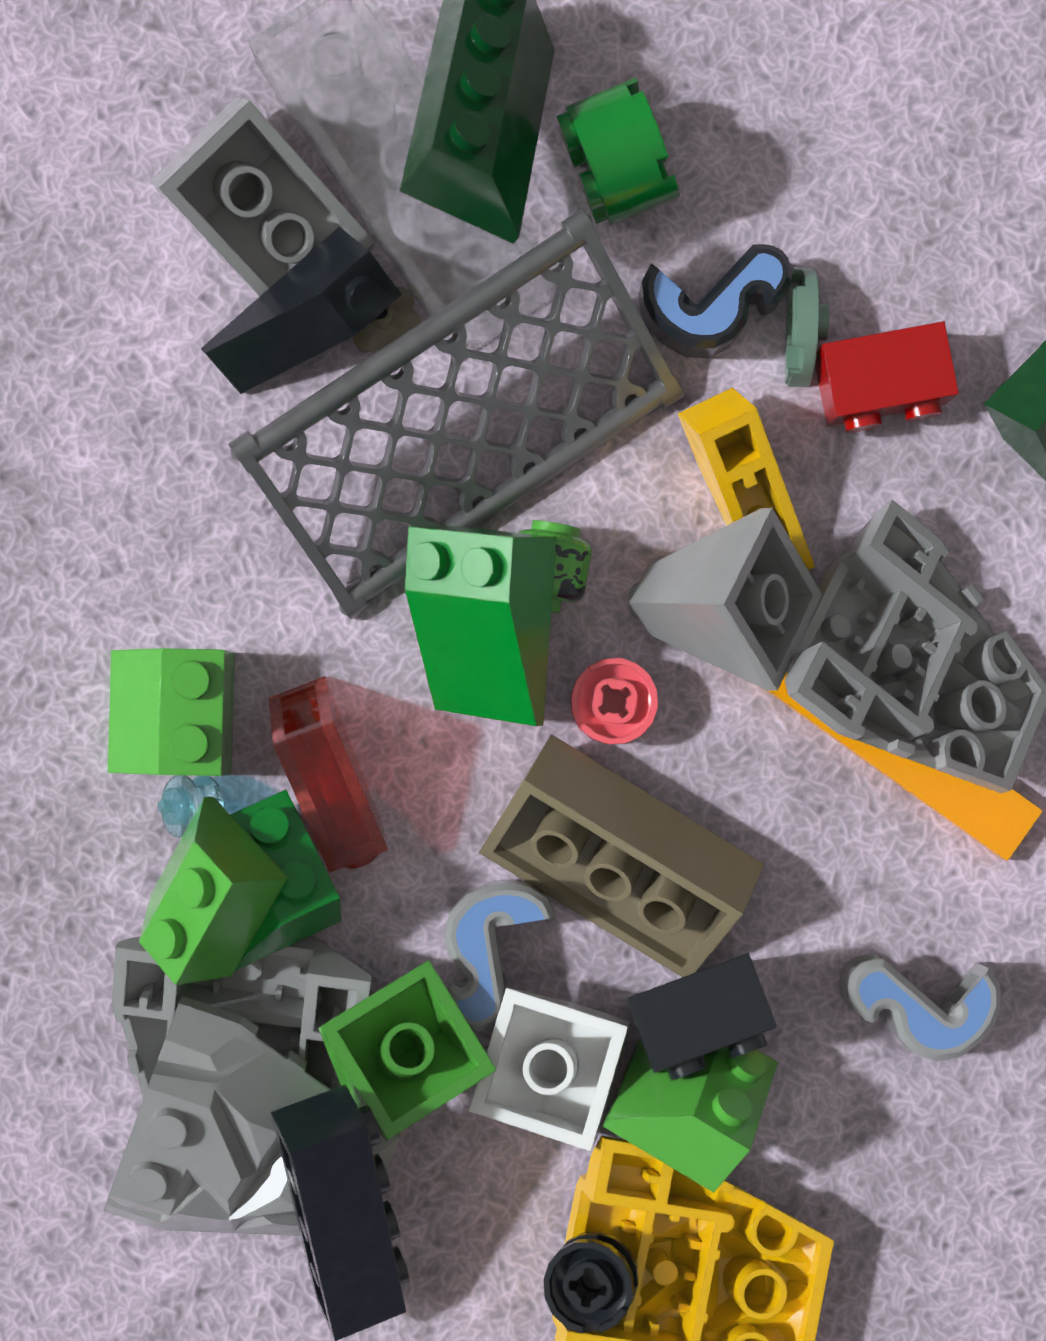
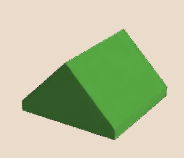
M429 960L318 1028L341 1086L346 1084L358 1108L366 1105L370 1107L380 1135L385 1141L393 1138L496 1071L492 1061Z

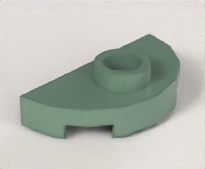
M791 267L792 281L787 290L785 383L788 384V387H809L815 367L818 340L826 341L828 337L829 305L828 303H819L818 280L815 268Z

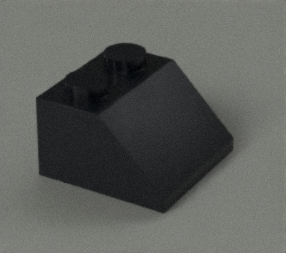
M749 953L627 998L629 1010L653 1073L655 1074L667 1069L671 1081L706 1069L707 1065L703 1056L727 1047L733 1059L765 1047L768 1044L764 1033L777 1028Z

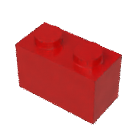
M945 321L824 343L816 352L815 368L827 427L844 424L846 433L877 428L882 425V416L903 412L906 422L939 416L943 414L941 405H946L959 394Z

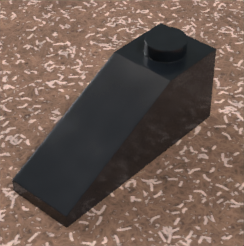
M338 227L207 342L201 350L234 388L242 394L356 336L402 294L372 253L341 227Z

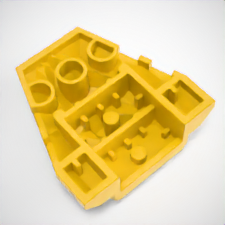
M601 1135L590 1156L587 1174L581 1175L576 1183L565 1243L583 1232L600 1231L617 1237L630 1249L638 1265L639 1285L634 1301L627 1313L616 1326L601 1333L600 1331H584L583 1334L566 1328L552 1315V1320L557 1328L554 1341H815L834 1244L832 1238L773 1205L745 1192L727 1180H724L713 1193L625 1139Z

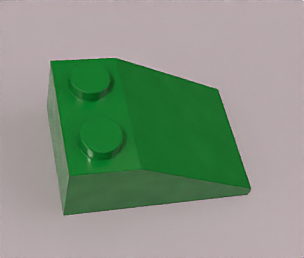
M408 526L405 593L435 710L536 727L544 725L556 549L555 536L456 526Z

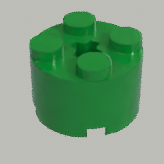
M636 78L565 106L566 112L556 116L573 167L576 168L583 164L587 167V171L580 173L579 177L596 224L608 220L609 224L612 225L680 197L675 174L669 177L664 166V162H666V158L669 156L643 90L639 92Z

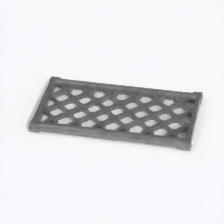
M583 209L578 210L561 222V230L253 435L246 431L228 443L231 448V456L235 460L240 461L247 473H250L332 590L334 597L339 603L340 612L348 616L350 620L369 608L368 601L406 576L407 546L390 558L383 552L372 550L371 548L376 526L381 520L409 523V526H456L477 529L659 406L666 409L685 396L682 385L668 368L600 242L601 238L593 225L592 218ZM582 246L601 278L597 283L572 279L573 259L570 254ZM559 262L558 266L555 269H549ZM539 275L545 280L555 283L556 292L548 316L537 318L519 313V288ZM572 288L596 292L597 297L591 320L585 326L560 322L565 295ZM506 298L504 303L496 305L498 302ZM610 298H612L629 329L625 334L601 331L600 324L606 303ZM486 310L493 316L503 319L504 325L500 341L494 352L486 353L466 349L467 331L464 326ZM519 323L544 327L545 333L539 355L532 361L511 358L507 355L513 329ZM561 331L581 334L585 337L579 363L572 369L553 366L548 363L554 337ZM453 333V336L450 339L443 340L444 338ZM605 339L624 343V352L618 372L613 376L589 373V364L594 346L599 340ZM432 346H435L443 353L451 355L446 382L439 388L413 383L414 367L411 360ZM637 349H640L656 379L644 388L628 379L633 356ZM467 358L492 362L493 367L488 387L482 395L455 391L460 364ZM508 366L533 370L528 397L521 403L496 398L502 371ZM400 368V371L396 375H390L391 373ZM549 374L573 378V386L568 404L562 410L537 406L542 381ZM379 381L399 392L393 418L386 423L365 420L359 417L361 405L357 396ZM597 382L612 385L611 402L614 408L593 422L587 417L577 414L582 389L586 383ZM418 393L440 398L436 422L431 429L422 430L402 426L406 403L412 394ZM456 401L479 404L482 407L477 430L471 437L444 433L449 408ZM347 403V406H346L345 409H343V410H337V409H339L340 407H342L343 405H345V404ZM496 409L522 412L517 438L511 444H501L485 440L490 416ZM327 416L333 422L346 426L341 452L334 458L306 453L307 437L304 431ZM544 416L561 419L562 443L542 456L535 450L526 448L528 433L534 418ZM370 429L388 433L384 457L379 464L371 465L349 460L354 435L358 430ZM410 436L430 440L426 462L422 470L413 472L392 468L396 444L401 437ZM294 439V442L291 445L284 446L286 443ZM450 443L471 447L466 472L461 478L456 479L433 474L438 451L443 444ZM490 450L511 454V477L491 490L486 485L475 482L474 478L479 458L483 452ZM273 452L280 458L293 462L288 488L281 493L259 463V461ZM315 464L336 469L332 491L328 498L321 500L302 497L296 494L301 470L304 466ZM357 471L378 475L374 498L369 505L359 506L339 502L344 477L347 473ZM399 478L420 483L415 506L410 512L403 513L382 509L386 485L391 479ZM442 485L459 488V504L462 508L460 511L441 524L434 518L423 515L427 494L432 486ZM304 506L326 511L322 533L317 540H312L294 514L293 510L296 507ZM349 513L368 517L364 539L359 546L350 547L330 543L334 520L338 514ZM331 554L357 557V571L360 578L345 587L326 558Z

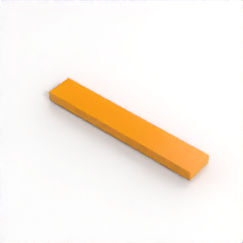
M787 672L778 690H765L1002 860H1009L1043 812L1013 789L1008 792L998 793L877 747L837 734L788 696L784 681L788 675Z

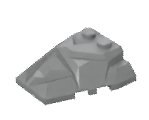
M891 500L884 504L860 530L851 549L836 558L826 569L818 585L822 597L788 667V675L784 680L788 696L837 734L877 747L998 793L1011 791L1046 708V684L1007 630L995 635L975 608L984 599L974 585L971 584L961 589L941 561L950 552L939 537L894 500Z
M181 995L103 1211L165 1231L301 1236L271 1112L331 1089L305 1071L307 1061L290 1050L284 1057L256 1037L259 1027L245 1017ZM401 1132L388 1141H385L380 1135L381 1143L372 1146L373 1155L379 1154L386 1171L399 1142Z

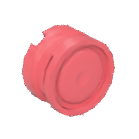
M623 658L602 659L588 666L576 679L570 695L571 714L578 728L590 739L604 744L627 743L642 736L653 723L658 709L657 689L650 675L637 663Z

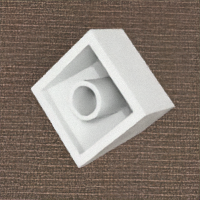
M507 987L487 1049V1055L495 1066L496 1071L477 1083L469 1111L591 1151L599 1133L632 1021L574 1002Z

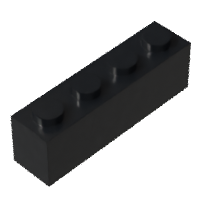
M344 1084L272 1111L271 1116L315 1298L334 1340L338 1341L405 1313L406 1308L401 1285L410 1282V1278L400 1249L397 1245L392 1246V1240L399 1238L401 1235L396 1216L389 1201H383L382 1194L391 1191V1185L381 1157L378 1153L373 1155L372 1146L381 1143V1137L370 1107L366 1105L358 1108L349 1089Z

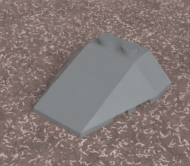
M140 936L118 941L115 947L111 1005L116 1022L122 1023L129 1047L127 1055L131 1074L137 1075L143 1099L181 995L245 1017L259 1027L256 1037L284 1057L290 1050L307 1061L305 1071L331 1089L338 1084L340 1085L318 1028L369 997L372 975L319 939L305 938L234 971L232 976L180 985H175L139 943Z

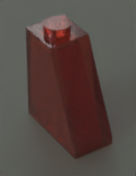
M326 676L269 697L274 749L329 873L344 867L356 869L369 864L378 854L388 851L384 827Z

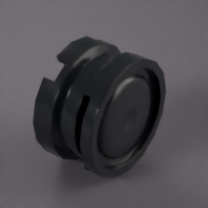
M600 1231L583 1232L569 1239L549 1262L543 1279L545 1301L552 1315L566 1328L582 1334L584 1331H600L601 1333L616 1326L633 1303L639 1285L638 1265L630 1249L617 1237Z

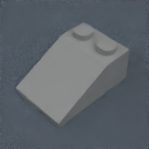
M236 97L149 181L259 297L338 227H341L367 249L375 242L253 103L241 97Z

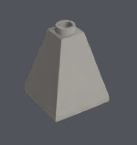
M761 508L648 565L641 580L631 587L628 605L631 614L636 619H640L651 636L765 690H778L822 597V593L773 508Z

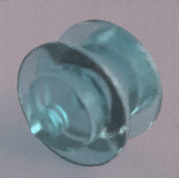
M177 775L167 782L162 798L158 802V811L161 813L163 823L171 835L182 838L204 797L213 796L225 809L226 804L223 800L221 789L212 777L197 776L192 780L188 776Z

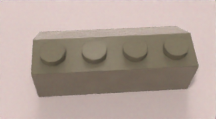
M552 734L479 851L481 855L681 977L695 973L744 914L764 866V863Z

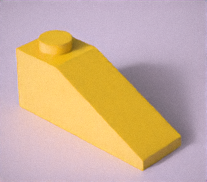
M732 387L678 413L697 465L726 526L761 508H773L807 569L814 568L813 559L757 408Z

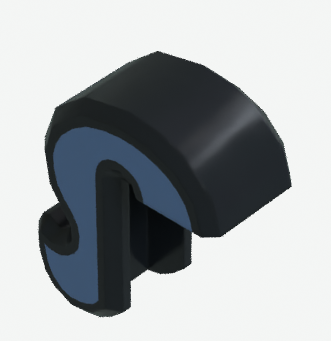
M753 244L697 305L655 265L650 264L639 290L640 314L649 331L660 343L684 357L711 358L729 349L740 335L747 323L750 304L756 305L759 314L763 316L772 313L778 306L792 281V268L789 259L782 250L775 246Z

